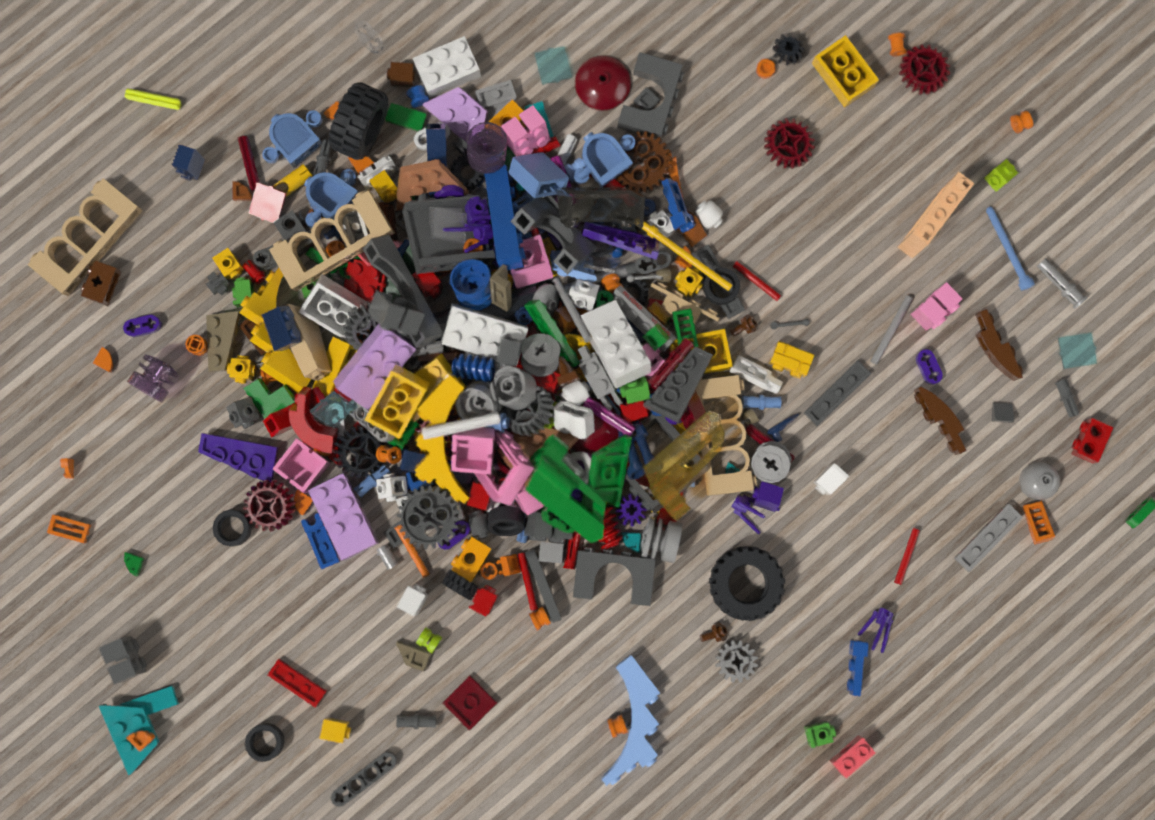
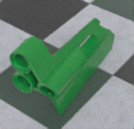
M552 434L546 439L542 448L537 449L529 460L534 465V472L525 491L590 543L601 540L604 534L605 502L561 461L567 453L569 446ZM573 489H580L593 500L592 512L571 496Z

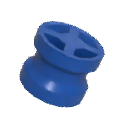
M423 85L412 87L406 92L408 98L411 99L413 108L423 106L425 102L429 101L428 96L424 94L425 89Z

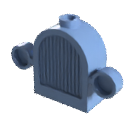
M315 110L308 112L306 122L299 116L291 113L275 115L271 119L272 123L269 128V136L275 148H265L262 156L267 163L273 164L278 161L279 155L282 154L293 168L298 166L322 145L320 139L311 130L313 127L321 125L322 117L320 113Z
M591 132L583 138L585 144L582 150V160L586 168L577 169L574 172V180L578 184H585L591 174L601 188L632 166L633 162L625 151H630L634 148V137L624 135L620 139V143H618L609 134H594Z
M346 169L342 171L341 178L328 172L319 173L307 178L304 186H306V196L311 208L314 210V212L306 216V223L309 228L312 229L313 225L321 219V216L334 220L335 214L341 206L354 204L352 200L356 198L355 196L358 194V191L352 187L356 182V174L353 170Z

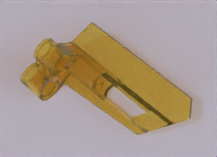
M708 410L643 467L650 483L652 494L675 521H678L691 509L685 502V497L679 492L722 449L725 433L723 426L720 424L721 415ZM712 441V449L693 466L686 465L688 461Z

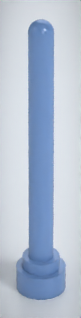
M988 207L986 213L1019 277L1018 286L1020 290L1024 291L1036 285L1033 278L1026 275L994 209Z

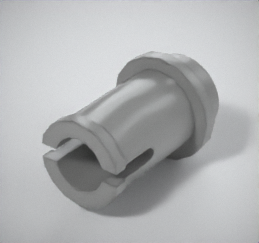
M385 544L377 549V556L380 555L387 570L396 566L398 562L390 551L391 547Z

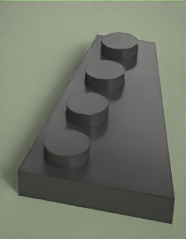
M694 347L676 370L667 377V380L644 403L643 407L679 423L713 354Z

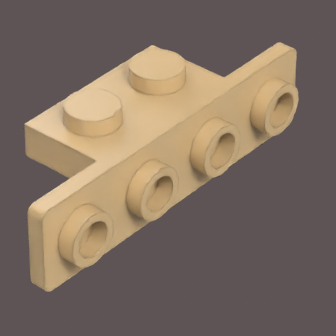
M658 281L656 285L654 283L651 284V287L667 295L662 307L671 315L674 311L691 308L694 325L701 313L717 322L720 318L716 317L717 312L709 308L707 311L701 309L700 303L692 299L690 302L684 300L683 294L675 290L673 293L667 291V286ZM688 316L678 318V321L689 320ZM690 323L684 324V326L690 327Z

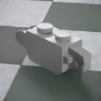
M586 345L579 348L578 351L582 357L579 360L581 363L579 366L596 397L601 399L605 408L610 411L612 410V405L606 397L608 394H612L617 405L623 404L617 392L618 388L614 387L598 355L595 352L591 353Z

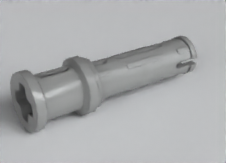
M1047 258L1037 266L1062 292L1061 296L1063 298L1066 297L1073 304L1074 309L1079 307L1088 298L1076 289L1075 284H1070Z

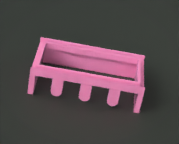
M495 429V441L513 464V468L501 486L495 484L494 480L496 477L492 474H474L493 501L511 505L533 471L534 466L529 461L530 458L521 450V446L514 441L511 433L506 429L504 432Z

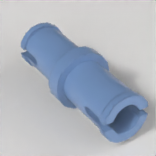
M759 395V397L742 396L741 400L743 408H759V410H764V408L781 409L782 404L781 397H764V395Z
M382 464L374 474H368V477L353 489L362 498L373 487H377L376 480L384 479L383 475L390 474L391 472Z

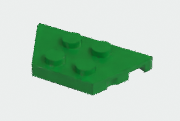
M627 434L592 454L587 483L602 500L609 502L615 507L620 506L632 438Z

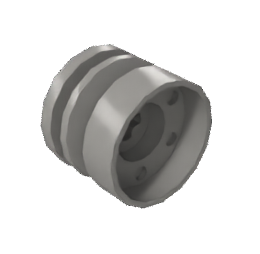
M474 380L459 394L455 407L461 420L495 412L499 413L504 405L495 401L491 395L490 380L488 382Z
M650 516L642 535L641 556L647 557L648 550L652 549V559L655 558L657 551H661V561L674 563L679 548L682 523L669 521L665 529L662 528V519L659 518L656 527L654 526L655 517Z

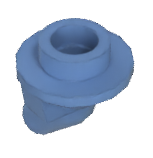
M501 413L499 415V424L483 428H494L504 432L509 427V418L506 417L505 413Z

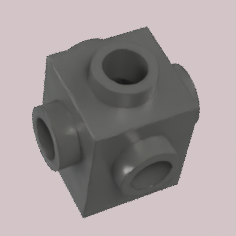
M251 397L235 401L226 407L229 419L235 428L241 426L243 429L254 425L253 422L260 418L258 409Z

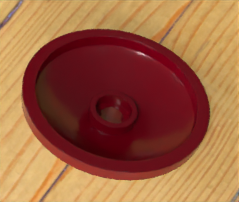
M601 55L586 60L579 67L575 76L577 96L583 104L593 110L608 111L617 108L626 100L630 91L631 79L627 68L622 62L610 56ZM600 77H605L606 81H600Z
M592 398L593 400L604 406L600 399ZM593 414L594 432L587 438H579L571 449L575 452L584 451L593 454L618 438V429Z

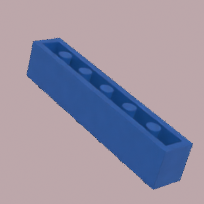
M506 165L485 169L487 195L499 268L503 264L507 266V270L522 268V259H526L524 248L520 247V244L523 243L522 233L518 232V228L511 222L516 215L515 213H518L517 202L513 201V198H516L515 188L511 187L514 179L509 174Z

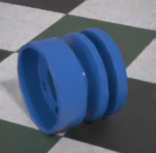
M471 259L458 263L450 275V284L460 305L476 311L482 310L492 303L490 278L492 276L487 265L479 260Z

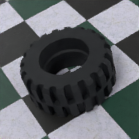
M362 82L354 83L352 87H349L339 103L331 123L330 137L328 139L331 148L355 160L366 157L373 144H375L384 124L389 101L387 95Z
M737 547L725 552L724 555L717 559L714 567H712L711 577L709 578L710 594L720 610L732 618L742 621L763 619L769 613L774 612L775 607L780 605L782 601L781 597L785 593L784 583H786L785 577L782 574L784 571L777 563L776 558L772 557L769 552L757 547ZM742 565L756 567L761 571L765 579L763 593L759 598L751 602L738 600L733 596L729 588L730 575L736 568Z

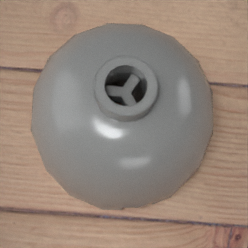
M1035 462L1027 465L1019 476L1022 492L1033 500L1051 498L1060 486L1058 471L1052 465L1045 462Z

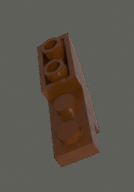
M987 309L975 314L982 331L975 336L986 356L998 370L1011 380L1016 381L1023 378L1022 367L1015 359V350L1013 346H1010L1009 342L1001 344V335L999 331L995 330L992 314Z
M923 387L915 389L914 398L919 405L921 404L925 420L930 422V424L939 423L938 429L943 436L945 435L950 452L959 455L967 451L958 434L965 429L954 412L929 390Z

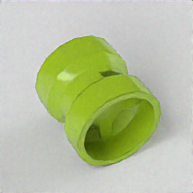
M425 627L416 644L426 647L427 651L433 653L440 643L442 636L433 634L431 629Z

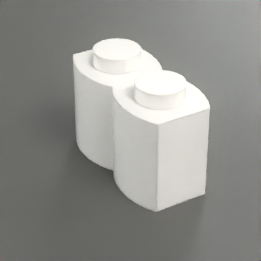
M561 401L553 407L554 428L558 431L571 433L580 439L587 438L594 432L592 410L565 401Z

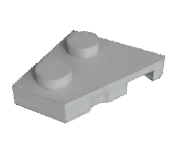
M511 80L475 91L479 104L489 112L485 124L512 99L514 101L517 99Z

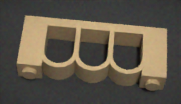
M104 178L94 184L91 191L94 196L87 197L81 203L79 209L80 216H73L67 219L62 226V236L51 238L46 243L44 252L40 250L38 253L33 254L30 262L27 264L67 297L88 275L89 267L94 264V261L99 262L143 211ZM97 204H105L119 215L105 233L95 226L89 218L91 208ZM79 224H87L101 235V238L88 253L80 248L72 239V231ZM62 244L71 245L84 256L70 273L60 266L54 257L56 248Z
M369 190L356 194V198L352 200L354 204L341 206L337 210L334 220L331 218L318 220L313 225L311 234L308 232L296 233L291 237L290 241L279 240L273 244L274 247L269 249L292 290L299 291L319 279L321 274L326 275L363 253V248L370 239L386 235L391 236L395 233L374 195ZM352 211L359 212L370 231V234L355 243L351 242L343 227L345 215ZM328 225H335L347 248L332 257H329L320 240L322 229ZM304 239H312L324 260L308 271L305 269L297 253V247Z
M739 375L700 380L696 388L702 404L705 400L731 398L738 404L739 411L737 415L730 419L710 421V427L733 424L738 426L742 432V438L738 444L710 449L707 431L699 432L702 458L708 466V471L704 473L707 496L753 491V486H757L756 475H752L751 471H747L750 462L748 453L741 448L746 440V430L742 423L737 421L742 414L743 408L738 396H741V391H744L743 379L739 380ZM738 451L745 457V466L741 471L712 475L711 453Z

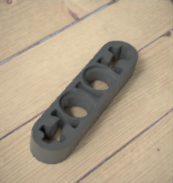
M534 549L526 552V557L553 623L558 622L562 618Z
M390 751L382 753L339 786L331 795L332 803L337 807L346 805L389 772L397 763L396 755ZM384 756L387 758L391 757L392 765L386 764L382 767L384 772H381L380 767L375 762L378 761L380 765L385 760ZM373 767L377 770L375 778L367 776L368 768ZM357 779L361 782L360 790L352 789V780ZM348 789L353 794L352 796L349 793L343 798L344 802L336 800L337 792L342 794Z

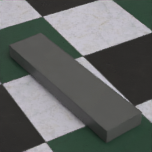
M709 244L692 253V256L710 269L722 268ZM721 276V277H723L725 280H727V281L729 282V280H728V278H727L726 276ZM714 280L710 284L713 294L717 297H726L733 289L731 287L727 291ZM738 296L731 303L720 305L728 320L745 311Z
M857 360L804 414L817 427L872 373Z

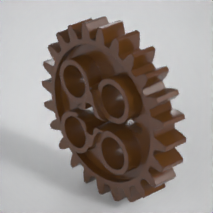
M646 131L643 136L640 132H637L636 137H634V148L630 151H625L628 157H633V164L619 175L617 181L619 183L623 182L622 185L625 188L629 185L628 190L630 192L634 188L638 194L641 189L647 194L648 188L654 192V186L661 187L660 181L666 180L664 176L671 175L667 171V168H673L668 163L673 158L667 156L671 153V150L665 149L667 147L665 142L661 144L662 138L658 137L655 140L656 135L654 133L649 137ZM648 145V151L641 154V147ZM641 159L644 160V164H645L644 166H641V165H640V164H641V163H640V160H641ZM654 160H659V166L652 169L651 163ZM639 172H644L643 179L637 180L636 175Z

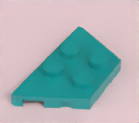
M103 703L98 707L128 775H131L160 741L144 706L131 707L120 704L115 706ZM135 731L151 732L156 737L141 751L126 738Z

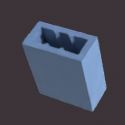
M543 152L515 156L512 158L509 174L533 198L565 193L569 176Z

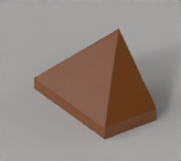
M687 210V213L692 215L695 226L684 233L681 232L680 228L677 230L688 244L694 247L707 235L698 218Z

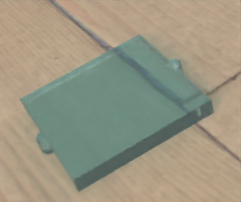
M564 46L554 49L548 48L545 51L534 53L542 85L553 82L559 83V81L572 78Z
M1092 333L1058 338L1059 355L1062 359L1063 369L1097 364L1096 347L1093 344Z
M333 391L326 398L321 399L310 410V413L329 426L334 427L342 419H346V416L355 410L356 407Z

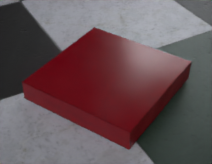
M469 675L442 704L470 731L497 704V701Z

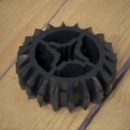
M358 426L357 430L355 427H350V432L344 430L345 437L339 435L338 439L341 442L334 443L335 446H338V449H334L333 453L338 454V456L333 459L334 461H340L337 467L342 468V473H348L350 477L354 475L356 478H360L361 475L368 477V471L374 474V467L380 468L376 451L384 443H378L379 440L366 428L363 430L362 426ZM360 437L356 444L348 445L353 439ZM367 440H369L371 443L372 453L368 451ZM352 449H355V450H358V449H359V450H361L362 452L366 453V455H364V454L359 455V454L356 453L355 451H352ZM346 451L351 454V465L347 461ZM364 459H369L365 465L358 467Z

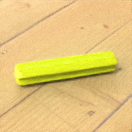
M129 88L125 91V98L128 100L179 110L181 106V101L177 98Z

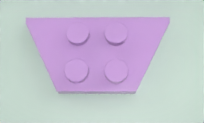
M457 87L423 104L441 122L447 124L449 129L458 137L467 142L476 152L480 151L481 138L484 135V125L489 112L461 87Z

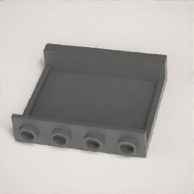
M480 195L449 196L445 199L430 198L425 201L411 200L405 203L402 212L416 274L453 270L458 263L471 259L479 260L487 266L492 265L495 254L494 250L489 249L488 244L483 245V251L463 252L465 242L470 238H475L473 231H443V228L465 227L464 225L467 223L465 205L470 198L480 197Z

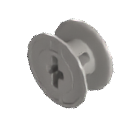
M534 334L524 340L521 346V365L525 371L534 376H547L557 370L559 366L560 345L556 339L546 334Z
M774 441L765 442L758 446L754 452L751 463L752 470L757 478L764 482H779L789 472L791 456L788 449L781 443ZM774 459V460H775V463H774V464L771 463V464L769 465V464H768V460L771 461V460Z

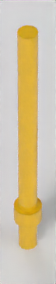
M641 218L636 221L635 224L646 231L649 237L660 241L727 291L733 286L660 233L657 227L649 225Z

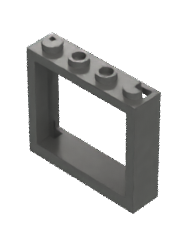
M651 414L641 422L647 430L657 423L695 466L694 469L654 501L635 479L631 480L628 478L626 470L624 482L627 481L631 486L629 490L635 497L639 495L643 500L641 504L648 511L651 509L655 514L706 473L708 466L664 416Z

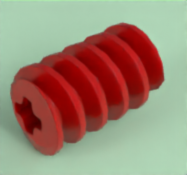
M613 506L606 507L604 511L603 539L599 540V542H605L601 547L603 550L621 544L619 541L624 538L623 536H617L621 529L614 528L618 524V521H612L616 514H609Z

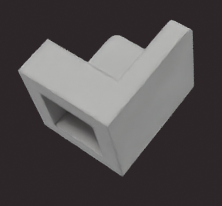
M541 542L539 561L562 563L564 544Z

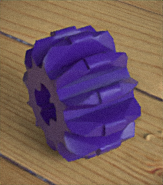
M630 493L628 495L629 501H627L625 496L621 497L624 504L620 502L622 509H615V513L622 512V515L618 516L617 519L621 520L625 517L623 525H626L628 520H630L632 527L634 526V519L638 524L642 523L639 516L645 519L647 516L641 513V511H647V509L641 508V502H637L640 498L639 495L635 497V500H632L633 496ZM630 505H634L633 508L636 507L637 509L633 515H629L630 512H626Z

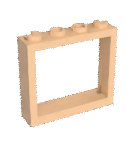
M958 172L939 191L897 248L913 259L931 242L974 185V182Z

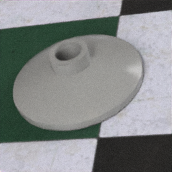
M544 284L536 291L532 301L540 300L543 302L547 312L552 317L558 308L560 297L554 285Z

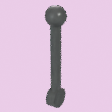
M804 319L803 321L778 324L772 322L770 328L775 330L777 327L808 326L810 321L809 319Z

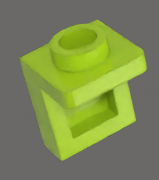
M1006 159L985 176L984 179L997 192L1019 172Z

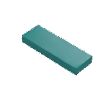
M170 686L120 705L131 707L144 706L147 714L150 715L178 705L179 702L174 687Z

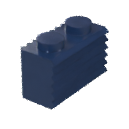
M178 145V152L175 153V159L171 163L176 169L175 173L181 175L180 177L187 181L192 179L198 180L205 159L196 149Z
M279 306L262 314L274 352L287 350L302 342L300 331L295 325L294 314L289 306Z

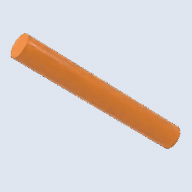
M402 525L396 526L397 534L423 578L427 577L430 573L414 545L409 544V538H403L406 532H399Z

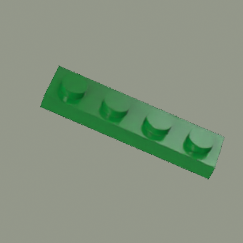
M540 300L527 302L524 306L541 333L552 336L560 345L559 357H563L572 368L580 364L576 352L567 343V339L558 329L556 321L547 312L545 304Z

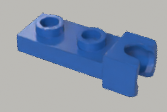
M667 178L662 181V185L664 188L663 194L669 203L668 209L673 215L670 217L674 230L680 228L681 232L684 233L692 229L695 223L692 215L687 213L678 183Z
M319 513L315 514L316 523L314 525H310L309 521L302 519L301 523L305 533H307L319 566L323 570L339 563L340 560Z
M850 640L849 654L852 655V659L849 660L848 669L851 671V679L847 681V691H850L849 694L852 696L861 697L864 657H868V642Z

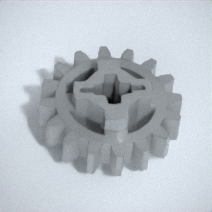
M731 640L730 646L724 643L725 649H718L721 655L715 656L719 660V663H716L715 666L721 667L718 673H725V680L731 677L732 683L736 679L742 683L743 677L749 680L748 674H755L752 668L758 667L754 663V660L758 659V657L752 656L755 650H748V643L742 646L741 640L737 644H735L734 640ZM738 648L744 650L747 655H740ZM730 650V656L728 659H724L726 653ZM735 655L738 659H741V662L738 663V668L732 663L735 660ZM749 663L748 668L743 672V667ZM726 667L733 668L735 674L729 673L726 670Z

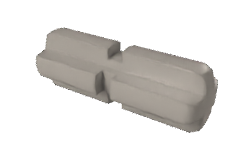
M441 341L417 347L411 356L419 357L426 355V353H429V355L441 353L444 350L443 344H441Z

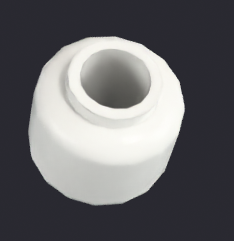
M703 201L695 209V216L706 229L717 228L723 221L721 219L723 211L713 201Z
M575 380V382L567 384L562 388L561 398L565 402L581 406L590 397L588 392L591 390L585 381Z

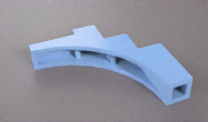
M631 654L615 666L623 678L629 693L631 726L622 753L614 765L601 777L606 786L617 783L621 779L620 775L625 771L629 773L636 767V762H639L642 768L645 765L649 767L657 761L656 757L658 756L644 736L646 734L650 736L658 730L656 727L659 725L658 721L645 705L647 703L651 705L658 700L659 697L657 695L660 692Z

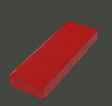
M281 659L276 661L267 676L315 708L327 692L323 687Z

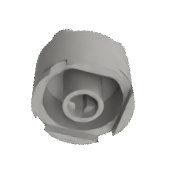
M512 366L503 367L496 372V377L493 382L491 381L490 385L491 395L495 401L514 410L523 409L535 401L536 383L529 373Z

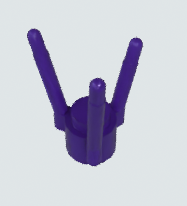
M466 223L465 227L443 228L445 232L473 231L474 237L480 241L464 250L465 253L481 245L488 244V239L493 237V230L490 224Z
M738 494L731 506L735 509L733 513L738 515L757 534H760L761 532L741 512L746 513L749 510L761 518H765V515L750 507V504L754 503V499Z
M880 607L878 612H873L870 619L858 632V636H861L876 619L875 623L880 625L871 649L875 650L885 627L881 653H884L890 628L894 621L892 620L894 614Z

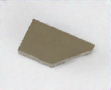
M397 641L396 645L405 665L425 672L431 653Z

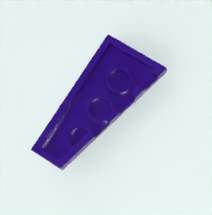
M585 221L582 236L657 260L659 253V241L657 239H652L648 235Z
M201 433L198 452L216 461L223 462L236 470L247 473L253 478L262 481L268 479L271 483L273 481V468L276 465L279 447Z

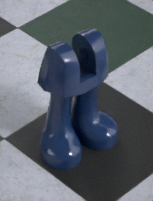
M639 420L632 422L636 435L631 438L628 455L630 466L627 470V475L631 480L638 479L645 474L644 467L634 446L636 444L640 448L648 473H655L663 468L662 461L652 454L646 440L649 434ZM618 430V438L625 435Z

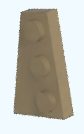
M240 311L206 315L209 372L227 371L228 363H231L234 352L235 335H238L239 328H237L239 318H242V314L239 313Z

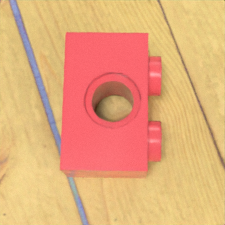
M858 735L829 761L847 779L876 752L863 737Z

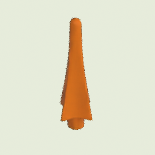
M675 156L672 157L673 160L668 162L673 168H667V171L671 174L669 175L671 180L678 183L681 191Z

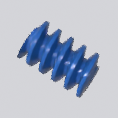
M461 354L459 359L455 357L453 360L452 374L456 378L461 377L462 379L468 378L470 380L475 378L477 381L483 380L485 382L489 380L491 382L494 379L496 369L494 358H490L489 363H487V357H483L480 362L479 356H475L474 361H472V355H468L465 360V355Z

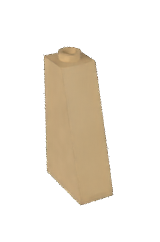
M288 303L285 306H289L292 310L295 325L300 331V339L302 340L301 343L291 347V350L304 377L321 380L331 372L319 325L299 313L301 307Z

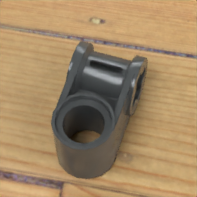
M273 245L258 250L253 256L254 263L262 271L278 267L269 250L274 247ZM264 257V258H265V263L262 264V263H261V258Z

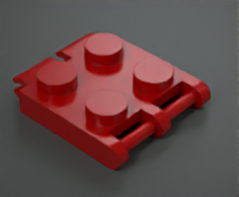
M354 259V262H348L346 275L351 276V278L345 279L343 287L365 301L372 302L378 287L380 286L379 291L381 292L386 287V276L382 274L380 282L381 271L372 265L367 266L362 260Z

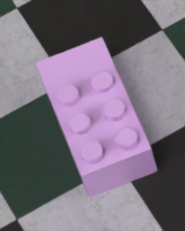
M378 324L333 382L339 391L368 410L377 398L394 365L397 364L403 367L416 348L411 341L394 329L387 331L380 328V324Z
M342 473L308 490L340 560L349 559L379 544L347 474Z

